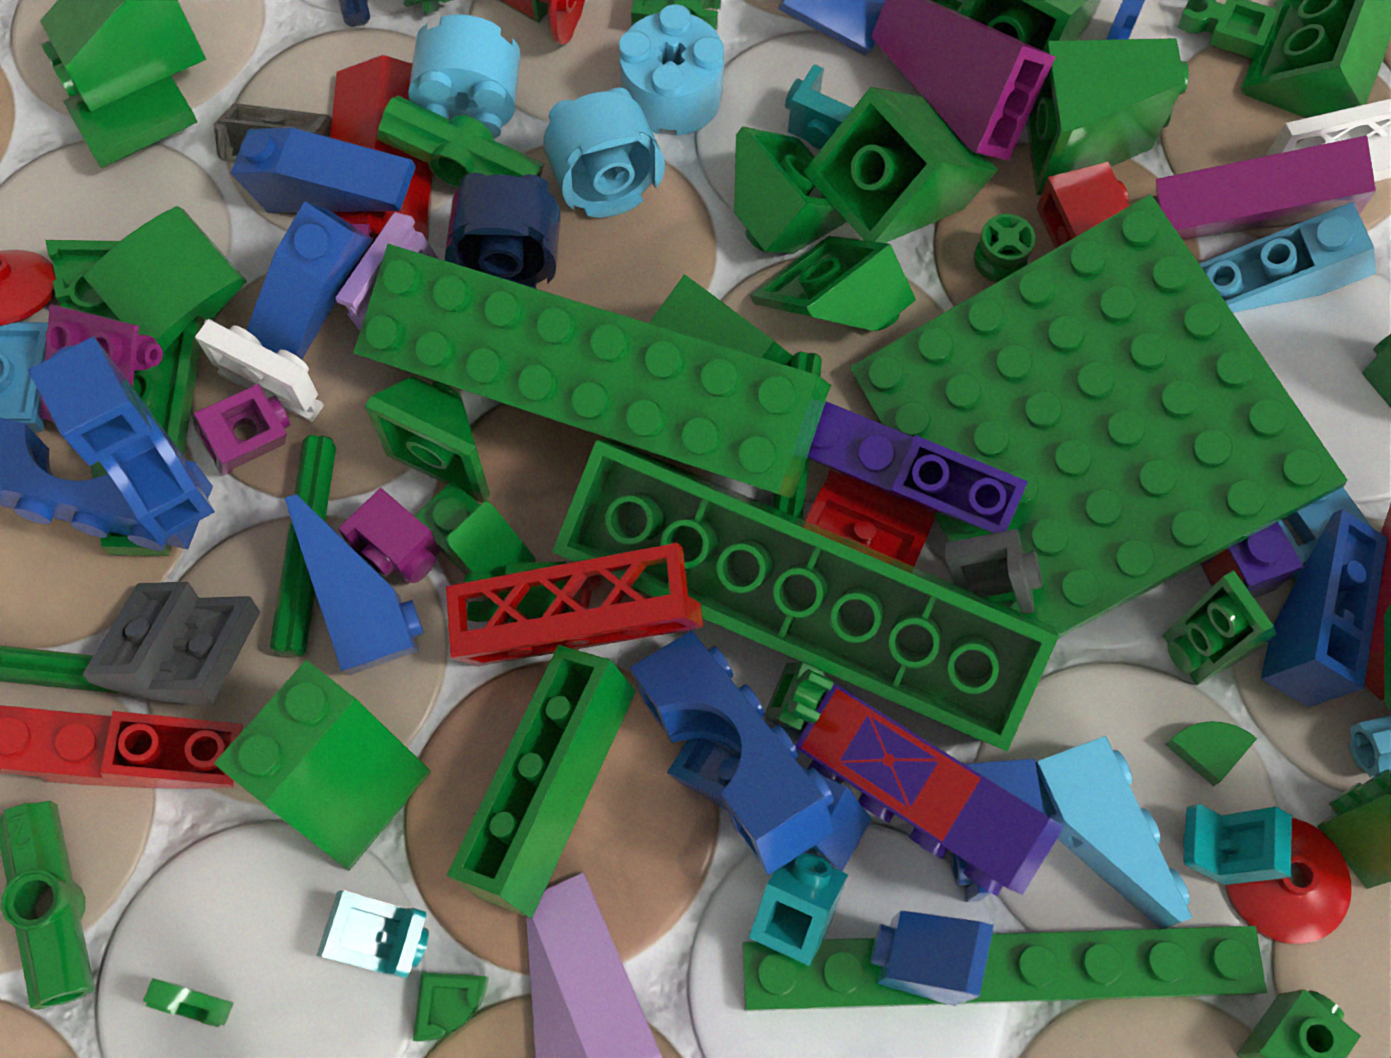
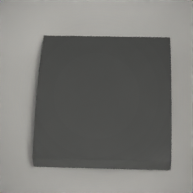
M189 582L137 583L82 675L89 683L132 696L170 703L213 705L260 611L251 596L199 598Z

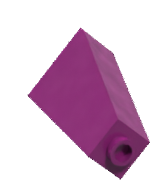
M885 0L871 35L872 39L970 150L1009 161L1055 56L931 0Z
M1366 135L1157 178L1156 195L1153 198L1182 239L1301 223L1352 201L1360 214L1376 192L1368 137Z

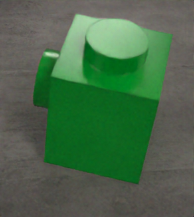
M1305 989L1278 994L1236 1056L1239 1058H1347L1361 1035L1343 1021L1345 1017L1344 1012L1332 1000L1316 991L1309 990L1307 992Z

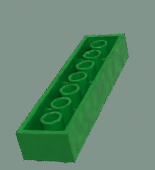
M387 244L353 352L354 354L790 498H794L831 384L813 373L392 244Z
M596 440L552 550L553 553L573 562L678 543L683 547L688 596L701 603L703 619L1006 752L1010 748L1059 638L1055 627L1026 614H1021L1017 610L615 440ZM667 562L646 566L632 585V588L653 597L669 595ZM627 570L612 573L621 579Z

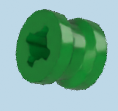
M1008 213L999 214L989 219L983 226L973 259L975 267L980 274L990 281L998 282L1026 266L1028 257L1035 246L1036 236L1033 227L1020 216ZM1010 250L1011 254L1005 255L1000 252Z

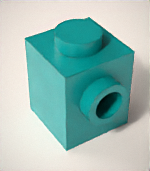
M803 853L777 869L768 881L749 938L810 966L831 925L849 874L833 868L824 858L814 854Z

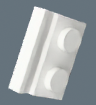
M209 319L195 336L210 362L220 368L217 371L219 376L244 389L259 384L267 399L276 396L285 410L310 423L315 420L324 407L323 402L316 399L318 393L307 373L309 367L291 352L281 349L276 354L262 347L260 341L247 330L236 325L227 329Z

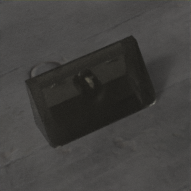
M233 103L213 124L217 156L223 161L235 162L248 129L296 128L330 138L332 116Z

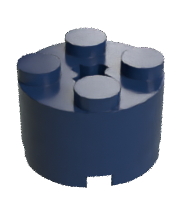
M481 173L465 175L461 179L460 187L452 199L445 261L535 289L537 283L546 278L548 284L556 273L561 221L559 205L548 192V183L543 178L532 174L521 177L501 174L484 175Z

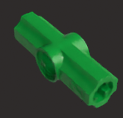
M398 95L396 98L392 97L378 127L377 140L428 163L430 170L439 180L456 188L460 187L461 179L469 173H481L484 175L501 174L517 177L532 174L541 177L544 163L495 141L490 130L477 119L467 115H456L449 120Z
M52 801L24 803L6 809L0 816V850L7 882L1 897V910L5 920L15 927L29 1005L31 1009L35 1010L64 1005L83 998L86 994L95 990L81 922L85 911V895L82 888L72 878L58 805ZM51 888L53 891L51 908L45 915L37 918L35 906L38 898L43 892Z

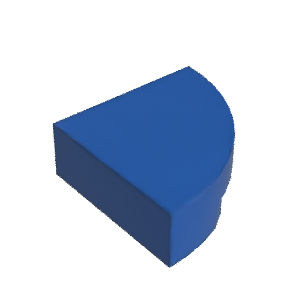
M1145 0L1122 1L1106 40L1129 39Z

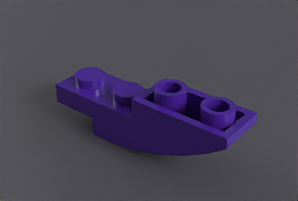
M827 401L825 402L807 456L808 459L834 469L854 480L990 534L1007 531L1028 483L1026 480L917 435L914 437Z

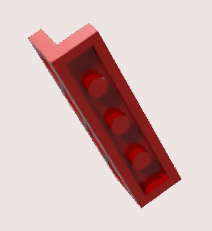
M678 543L446 586L450 657L474 666L553 654L558 645L576 650L704 628L701 603L688 596L683 547ZM667 562L669 595L646 599L631 588L646 566ZM627 570L621 579L612 573ZM602 574L616 586L600 607L586 609L573 597L589 576ZM568 581L566 585L563 587V589L558 587L555 583ZM544 585L557 597L541 618L529 619L517 610L516 607L531 587ZM511 591L506 599L498 594ZM626 593L636 600L620 603ZM487 596L500 606L484 628L468 630L466 599ZM567 605L576 610L561 614ZM510 615L518 621L504 624Z

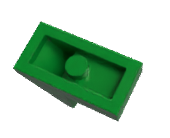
M453 480L414 515L432 531L440 552L465 575L474 571H484L498 577L505 575L507 563L536 562L534 555L489 501L486 500L480 505Z

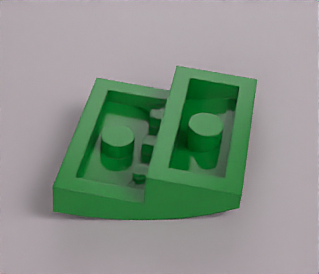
M171 76L90 112L80 93L63 101L101 168L198 123L191 107Z
M179 206L161 213L130 233L110 249L83 276L120 321L139 325L138 334L153 337L157 344L161 346L163 352L196 316L212 320L247 282L243 275L187 212Z

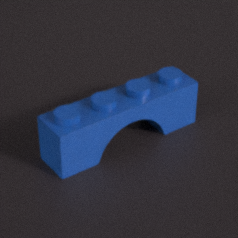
M94 336L77 345L64 347L56 351L49 359L27 369L63 438L89 466L100 461L121 491L136 518L158 542L215 513L183 454Z
M0 418V506L14 509V512L19 516L40 524L49 525L53 518L71 522V526L95 537L105 538L109 531L127 535L131 542L155 551H163L165 545L189 549L199 521L158 542L136 518L109 474L80 481L65 480L53 476L50 469L49 448L25 423ZM187 461L208 499L213 485L195 462Z
M691 630L629 667L644 705L672 743L696 738L713 739L724 742L741 753L738 768L729 784L721 792L735 831L767 875H770L835 833L828 810V805L834 802V798L828 785L816 769L811 768L805 772L796 761L799 757L797 750L788 734L780 725L770 729L762 719L765 713L758 698L747 684L739 688L731 680L733 672L730 665L716 646L707 650Z

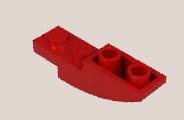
M0 705V773L41 777L45 782L160 789L233 788L234 780L214 763L239 736L244 726L240 723L112 711V716Z

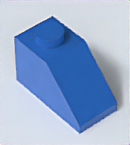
M904 910L899 911L892 918L890 926L880 924L877 930L871 954V964L881 966L877 984L952 1006L979 997L994 925L975 920Z

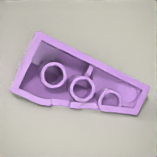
M584 872L546 889L532 919L526 917L535 1058H662Z

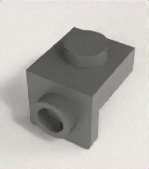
M1018 529L945 543V560L955 585L984 597L1014 592L1021 614L1034 612L1033 589L1043 587L1041 569L1036 552L1025 553Z

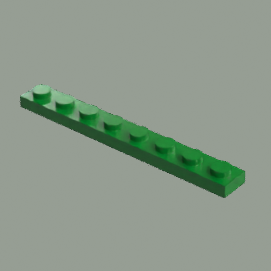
M1256 926L992 934L980 996L961 1004L1259 995L1267 993ZM875 938L824 939L810 966L759 942H743L745 1012L948 1004L877 984L881 966L871 964V954Z

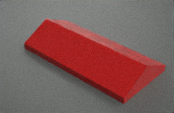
M380 55L337 71L330 138L411 159L416 165L413 177L400 211L333 213L350 224H369L374 240H376L394 212L408 215L415 221L413 225L415 231L423 233L428 241L433 173L428 163L377 140L378 127L391 98H396L398 95L409 100L408 92L412 63L386 55Z

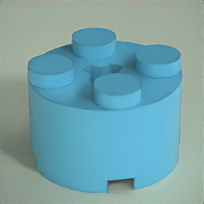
M675 4L664 7L660 13L652 14L639 20L621 37L619 41L621 88L630 92L632 99L640 105L653 133L659 134V129L676 130V135H686L700 130L713 120L718 112L723 93L724 45L712 26L704 20L691 15L686 7Z
M460 14L440 17L438 26L428 30L427 24L419 29L416 36L408 92L409 100L449 120L456 115L473 117L490 130L493 139L497 138L501 134L502 127L514 115L521 57L520 48L514 39H512L511 45L500 36L501 27L480 17Z
M620 87L613 88L605 92L591 93L574 101L563 100L555 104L550 110V123L544 134L543 147L566 204L573 210L575 205L583 208L587 216L596 218L619 215L642 203L644 200L641 193L652 183L656 189L662 181L665 172L664 156L640 105L632 99L630 92Z

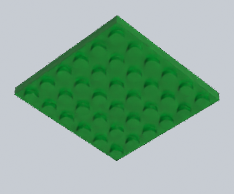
M1151 194L850 367L881 424L912 437L917 435L1028 481L1007 531L1018 529L1025 553L1035 551L1041 569L1043 587L1033 589L1034 612L1027 613L1026 615L1054 626L1059 635L1058 639L1339 490L1348 481ZM933 512L949 542L990 534ZM1014 592L986 597L1021 612Z

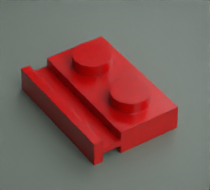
M830 469L823 487H821L805 521L915 567L936 515L931 511Z

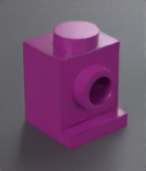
M259 384L194 413V428L222 477L232 472L234 468L285 445L287 433L284 429L290 426V421L276 396L267 399ZM248 424L255 429L256 435L246 441L240 440L235 436L234 429L238 425Z
M381 487L338 528L345 542L357 554L362 555L379 574L387 577L391 572H394L407 585L410 582L414 584L422 580L435 565L436 556L440 553L432 531Z

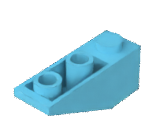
M1353 201L1200 263V266L1233 313L1320 296L1376 274L1375 248Z
M1103 736L1037 761L1036 768L1044 814L1064 826L1057 839L1159 929L1191 919L1192 916L1187 907L1190 901L1187 887L1180 874L1174 868L1168 867L1158 846L1160 843L1158 826L1150 812L1145 808H1140L1130 787L1132 775L1128 763L1118 750H1112L1107 737Z

